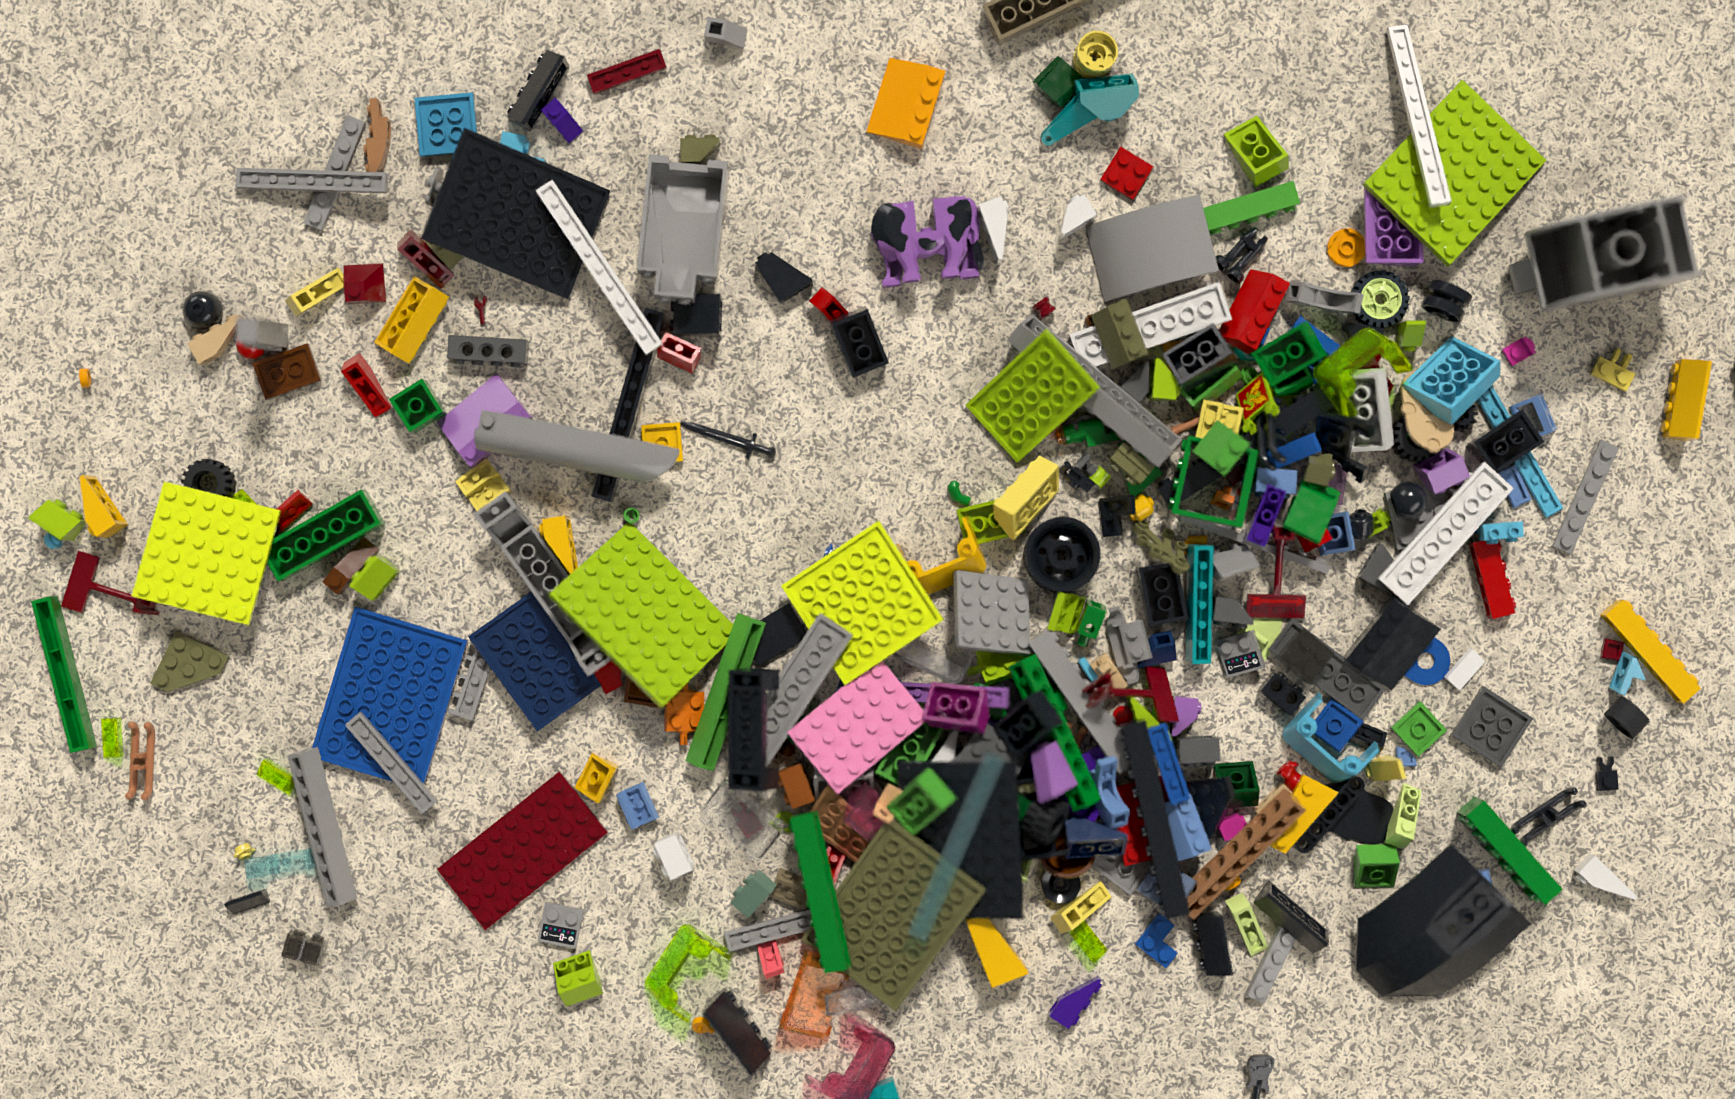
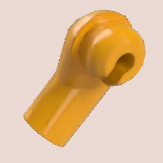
M1191 535L1184 542L1186 544H1207V535Z

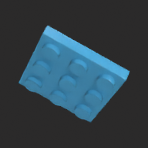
M473 92L414 98L420 157L453 154L464 127L477 133Z

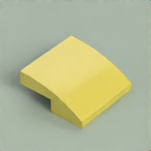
M1203 400L1196 437L1203 438L1217 420L1239 435L1244 408Z
M487 458L455 481L476 511L505 491L508 494L512 492Z

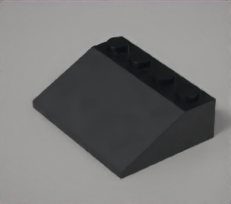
M1392 594L1345 653V660L1364 674L1392 690L1441 628Z
M724 988L706 1002L702 1013L751 1077L771 1055L772 1044L767 1037L763 1038L759 1032L761 1030L756 1022L753 1021L751 1023L748 1019L749 1013L744 1006L739 1007L736 1003L737 997L731 990L727 991Z

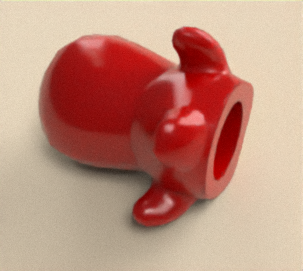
M1289 760L1275 773L1283 778V783L1293 793L1301 774L1296 771V767L1299 764Z

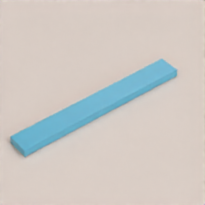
M1492 385L1477 399L1492 427L1510 417ZM1531 451L1513 463L1516 465L1524 483L1545 518L1563 509L1562 504Z

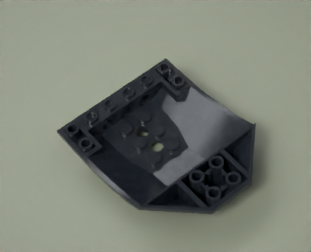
M1450 843L1395 893L1361 917H1357L1355 970L1382 997L1438 996L1456 987L1481 969L1505 949L1531 923ZM1465 913H1472V917L1470 920L1463 921V915ZM1450 925L1457 926V932L1453 935L1447 933V928Z

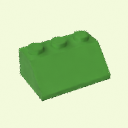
M1233 364L1187 393L1180 385V394L1195 412L1199 414L1202 409L1203 400L1215 401L1244 376L1239 368Z

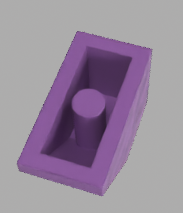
M1173 696L1179 722L1170 723L1171 736H1177L1197 719V714L1201 713V703L1198 698Z

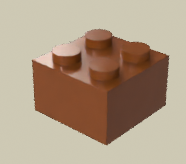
M802 761L779 770L780 788L784 787L786 791L783 796L787 806L791 805L792 809L815 801V794Z

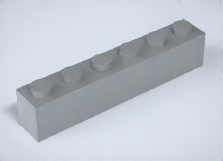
M236 318V342L243 343V347L282 351V348H288L289 324L258 318Z

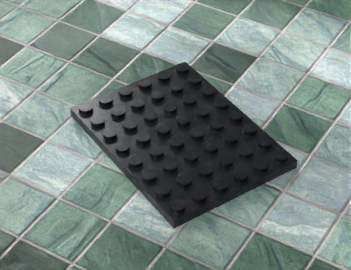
M464 127L420 239L557 296L569 299L583 260L536 190L553 180L591 238L594 235L611 190Z
M898 761V787L900 790L904 791L930 768L956 797L953 802L919 830L915 836L986 888L965 918L1023 919L1024 900L1016 762Z

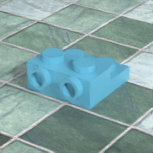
M1523 521L1483 524L1478 527L1474 534L1479 533V541L1486 540V544L1498 543V539H1505L1506 542H1517L1519 537H1524Z

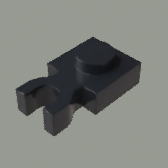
M1608 756L1607 764H1603L1602 757H1597V763L1601 768V771H1596L1597 791L1619 790L1617 770H1612L1614 757Z

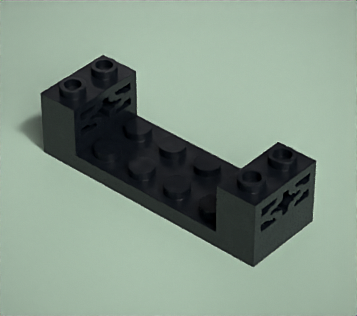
M739 668L729 670L728 789L764 792L779 788V768H767V691L779 689V669Z

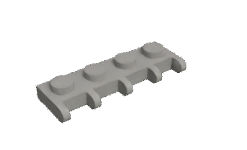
M476 648L473 656L465 654L464 658L471 660L467 675L462 673L458 675V677L465 679L461 693L453 691L452 696L459 698L456 709H447V713L472 721L490 670V666Z

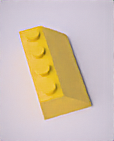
M413 276L374 343L409 364L416 356L422 342L425 341L429 330L436 323L437 317L446 306L449 296Z
M1680 359L1672 364V382L1669 383L1667 393L1670 394L1669 401L1664 406L1666 418L1661 425L1663 438L1680 441L1699 439L1712 361Z

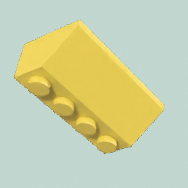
M1039 456L1029 464L1023 474H1019L1012 486H1008L1005 493L995 500L993 504L994 518L1010 539L1015 540L1059 492V465Z

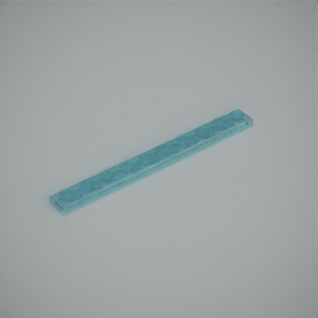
M986 752L908 934L925 942L927 941L1005 763V759Z

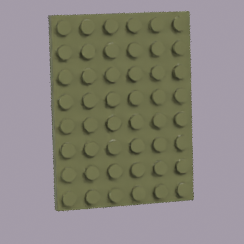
M892 819L891 823L885 821L836 890L852 966L847 970H843V972L896 1011L986 888L915 835L910 834L895 820ZM810 926L801 940L820 954L819 949L815 945V929L813 930Z

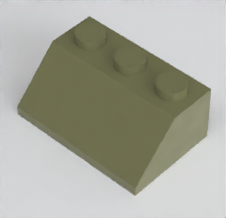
M1127 299L1109 305L1091 315L1113 370L1149 356Z

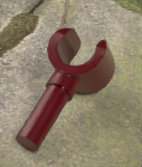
M485 295L483 303L478 301V296L474 301V306L479 311L480 324H485L484 307L488 300Z

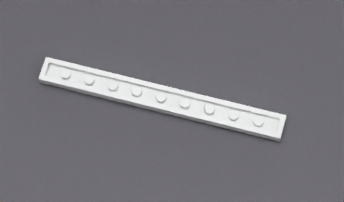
M1408 25L1388 27L1387 35L1429 206L1449 205L1451 198Z
M553 180L537 189L536 192L645 354L648 355L663 345Z

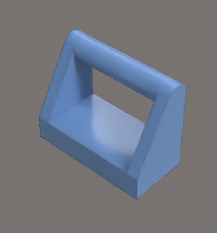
M1542 393L1509 406L1512 414L1520 411L1518 407L1533 402L1544 429L1538 432L1540 436L1557 430Z

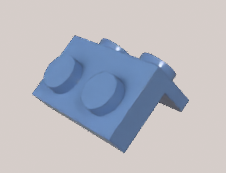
M644 782L616 794L618 804L622 808L626 822L632 830L659 818Z

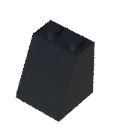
M696 294L695 303L690 302V305H682L678 301H671V312H674V319H670V331H673L674 336L721 337L723 304L721 294Z

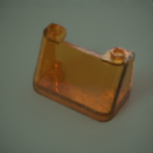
M804 949L778 1028L824 1040L825 1036L829 1037L832 1026L829 1023L844 980L848 981L850 976L843 971L824 974V970L819 964L820 954Z

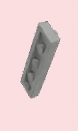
M1278 925L1245 992V995L1263 1004L1295 941V938L1280 925Z

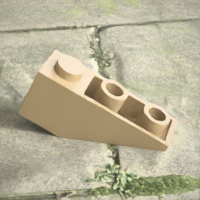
M236 314L226 318L225 323L211 326L208 329L209 332L205 334L200 333L191 338L192 341L187 344L198 364L204 366L223 354L236 334V318L244 317Z

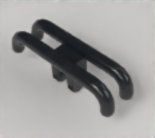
M1273 396L1275 404L1280 405L1282 400L1279 397ZM1264 410L1256 416L1259 459L1266 469L1275 471L1277 469L1276 464L1270 462L1267 458L1266 442H1268L1272 457L1279 463H1286L1287 458L1278 452L1277 445L1285 446L1288 443L1287 438L1283 437L1287 431L1286 427L1275 423L1272 413H1266L1267 423L1264 424Z
M1575 787L1567 788L1516 821L1510 830L1514 834H1518L1520 828L1537 818L1541 824L1520 839L1524 846L1527 847L1530 840L1575 810L1585 808L1587 803L1584 800H1579L1559 812L1552 808L1568 796L1578 793V789Z

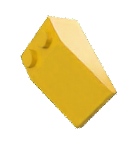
M81 475L79 478L84 516L88 524L87 529L93 536L110 538L126 527L128 523L95 476Z
M563 515L541 519L542 524H539L541 536L544 535L547 543L571 574L578 568L570 516Z

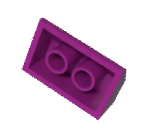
M931 682L922 719L930 727L985 733L989 718L986 688Z

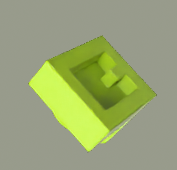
M1382 507L1371 513L1374 518V532L1369 537L1388 528L1391 524L1389 513L1386 510L1383 511Z

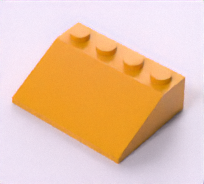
M889 58L866 132L922 150L946 71L925 64Z

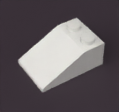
M1001 196L978 205L979 218L996 265L1001 264L1003 259L1009 212L1006 200H1002Z

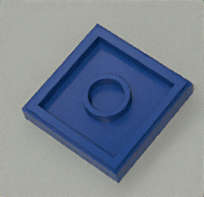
M1331 698L1315 719L1317 729L1314 735L1341 753L1364 721Z

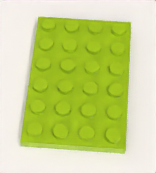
M1045 329L965 406L1018 463L1101 387L1048 329Z

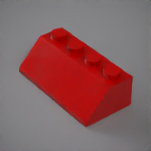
M1250 269L1229 309L1232 320L1222 323L1218 330L1224 341L1248 355L1254 352L1259 346L1290 283L1273 273Z

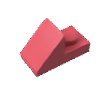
M776 939L757 944L766 979L785 973L784 962Z

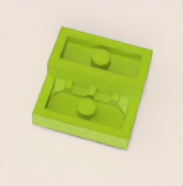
M1058 592L1047 629L1062 631L1068 634L1075 633L1087 596L1070 592Z

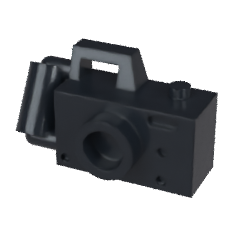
M1068 461L1064 462L1059 468V473L1064 474L1070 480L1068 484L1076 490L1081 488L1084 492L1088 493L1095 484L1080 470L1071 466Z

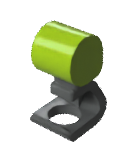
M1084 453L1074 464V467L1088 473V478L1097 487L1102 489L1111 478V475L1102 467H1095L1090 463L1089 459L1091 456L1088 453Z

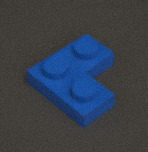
M1158 913L1135 944L1163 967L1167 968L1178 952L1163 940L1175 925Z

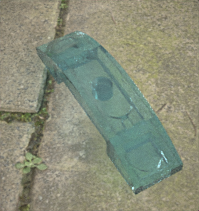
M312 848L244 859L247 879L317 868Z

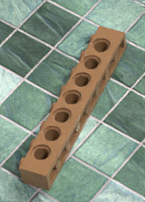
M1285 788L1282 789L1192 878L1197 883L1187 897L1190 910L1188 915L1191 918L1195 919L1306 811L1292 793Z

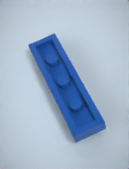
M1166 723L1149 727L1148 732L1152 749L1170 804L1173 805L1190 799Z

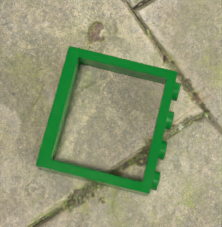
M1188 436L1187 440L1182 441L1181 451L1184 452L1183 459L1178 460L1176 470L1180 471L1179 478L1174 479L1172 490H1176L1175 497L1170 498L1168 509L1172 510L1171 514L1241 529L1243 527L1258 450L1247 448L1242 454L1248 456L1235 520H1229L1178 509L1192 445H1198L1203 439Z

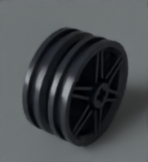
M1055 517L1040 524L1027 538L1023 551L1024 566L1032 581L1039 587L1055 593L1070 592L1087 584L1097 572L1101 559L1100 545L1095 533L1085 523L1071 517ZM1053 533H1057L1059 535L1058 540L1052 539ZM1072 537H1076L1078 539L1077 544H1072ZM1039 548H1045L1046 553L1044 555L1039 554ZM1064 551L1065 560H1058V554L1056 552ZM1078 556L1084 557L1083 563L1077 561ZM1046 566L1052 567L1051 573L1045 572ZM1066 570L1071 571L1069 578L1064 576Z

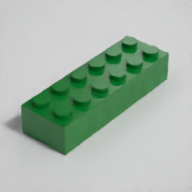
M361 489L274 538L267 563L276 580L284 582L385 525V522L367 490Z
M1473 797L1457 811L1460 815L1459 821L1465 827L1468 826L1473 830L1471 834L1477 841H1481L1486 845L1484 849L1492 857L1495 856L1499 859L1498 865L1504 871L1512 874L1511 880L1517 886L1520 885L1525 889L1523 893L1529 900H1533L1537 904L1547 905L1563 890L1485 800Z

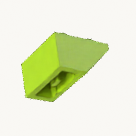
M374 555L364 562L363 565L365 567L361 572L357 571L352 576V583L349 585L371 601H376L400 572L385 557Z
M590 950L553 963L558 994L566 1007L603 994L601 979Z

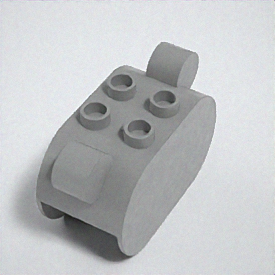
M1686 196L1667 197L1547 224L1524 233L1529 259L1508 265L1514 294L1537 291L1541 312L1652 290L1702 276L1703 272L1697 269L1683 202L1686 201Z

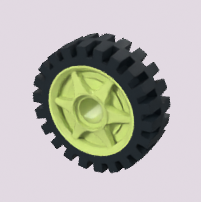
M1376 270L1362 276L1351 289V292L1364 295L1360 314H1353L1356 317L1355 319L1360 321L1362 325L1387 328L1399 322L1409 307L1408 301L1410 296H1408L1409 290L1405 287V282L1401 281L1398 275L1395 276L1393 272H1386V270ZM1376 295L1382 296V305L1376 303Z

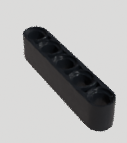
M1354 775L1338 785L1335 791L1339 793L1293 845L1297 851L1309 853L1362 793L1365 788L1363 779ZM1356 779L1358 786L1355 789H1351L1350 782ZM1344 794V803L1338 804L1337 797ZM1327 809L1332 810V816L1329 819L1324 817V812ZM1314 824H1319V831L1313 834L1311 827ZM1301 839H1306L1307 845L1304 848H1299L1298 842Z

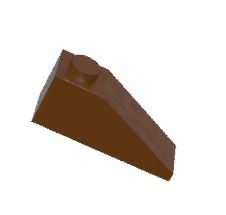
M364 537L330 571L322 583L334 593L343 594L352 583V576L357 571L361 572L365 567L363 565L370 556L373 557L380 549Z

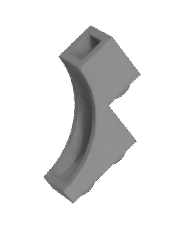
M1289 281L1290 285L1286 291L1284 301L1298 306L1316 307L1330 313L1360 314L1364 296L1361 293L1338 291L1305 282Z

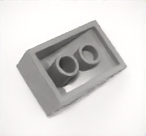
M1240 542L1228 545V550L1222 551L1221 548L1213 550V579H1223L1260 567L1259 562L1246 544L1240 545Z

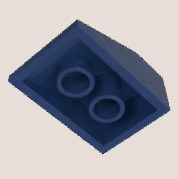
M1071 818L1065 820L1064 848L1065 850H1071V853L1065 854L1066 859L1125 855L1128 836L1123 832L1087 819Z

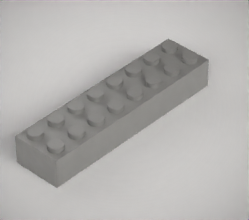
M1044 629L1028 642L1031 651L1037 655L1040 664L1054 684H1056L1084 727L1087 728L1093 740L1099 745L1105 757L1115 756L1118 760L1116 771L1121 773L1129 767L1128 760L1125 761L1122 749H1125L1124 741H1120L1118 730L1121 728L1114 725L1116 720L1113 715L1102 708L1105 705L1103 701L1094 708H1086V704L1090 701L1088 694H1083L1082 690L1090 684L1089 681L1081 678L1079 674L1082 671L1076 663L1070 662L1068 659L1070 654L1066 648L1058 645L1057 641H1059V638L1054 631Z

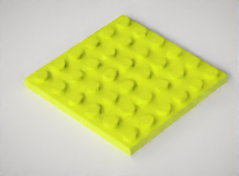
M164 481L132 596L250 625L281 511Z
M879 520L781 585L808 629H810L819 613H822L853 634V637L833 666L844 685L944 620Z

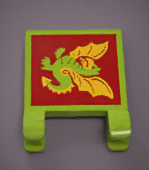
M1263 372L1235 394L1239 407L1244 408L1242 417L1244 422L1243 431H1250L1251 435L1257 432L1256 425L1252 420L1265 410L1267 414L1272 413L1273 417L1280 412L1274 402L1269 383Z

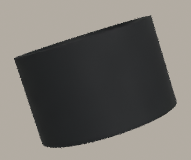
M1623 696L1604 713L1605 717L1630 739H1634L1650 722L1649 718L1638 706Z

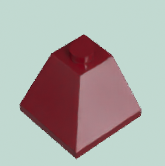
M383 263L344 265V295L347 305L386 302Z

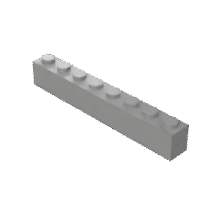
M318 747L308 748L289 754L287 757L326 906H340L356 899L357 895L341 838L336 812L333 807L331 793L328 788L326 774L323 769L321 755Z

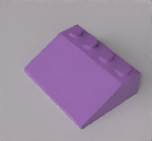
M1364 188L1365 263L1390 266H1417L1422 264L1423 243Z
M497 373L437 422L457 452L473 468L491 454L490 452L477 450L474 443L475 428L478 429L482 410L534 419Z

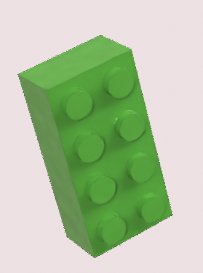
M924 722L883 757L874 776L899 789L898 761H927L943 728L930 727Z

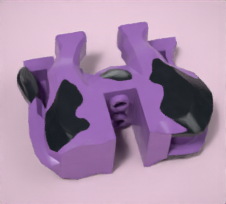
M965 196L934 198L932 208L935 230L929 227L920 229L921 232H917L914 201L881 204L872 220L871 235L880 254L884 258L887 270L886 277L882 281L883 288L901 286L902 269L904 271L902 284L921 282L917 259H926L936 254L943 256L946 263L944 270L941 272V279L960 277V280L978 278V270H982L984 265V256L979 244L980 218L975 202L971 198H965Z

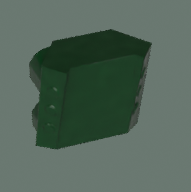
M1057 56L1032 82L1054 106L1061 108L1076 93L1075 80L1083 79V77L1066 61Z

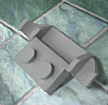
M1120 607L1108 608L1110 615L1107 621V631L1117 665L1116 668L1126 678L1128 684L1136 683L1139 681L1137 662L1152 658L1143 620L1126 623L1125 616Z

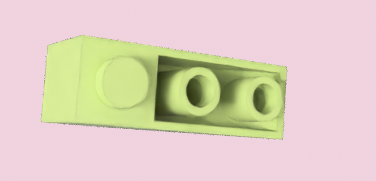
M1405 783L1402 785L1388 824L1385 843L1404 849L1414 840L1422 790Z

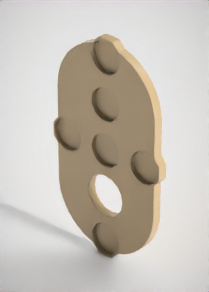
M1413 370L1403 378L1400 385L1402 398L1401 412L1405 416L1407 432L1411 439L1430 453H1437L1452 441L1454 426L1432 414L1403 387V383L1416 371Z

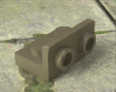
M779 868L774 881L776 887L769 896L802 910H805L807 907L806 899L808 897L802 887L803 877L790 870Z

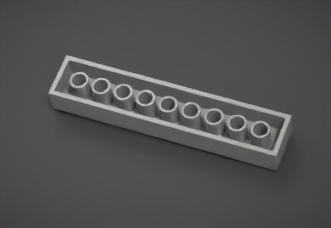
M1033 314L1023 320L1007 339L1010 346L1014 350L1022 352L1045 329H1048L1101 387L1083 403L1086 410L1099 417L1105 426L1111 427L1119 438L1130 443L1133 450L1142 453L1150 464L1159 467L1182 439Z

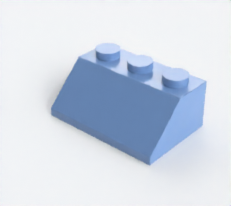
M1189 794L1190 799L1173 805L1170 804L1169 800L1165 801L1178 861L1212 850L1191 794Z

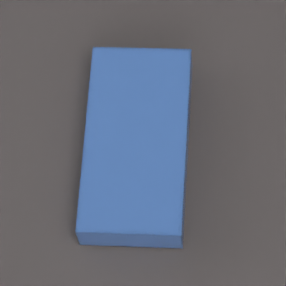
M1515 464L1497 473L1514 488L1507 495L1512 508L1532 500Z

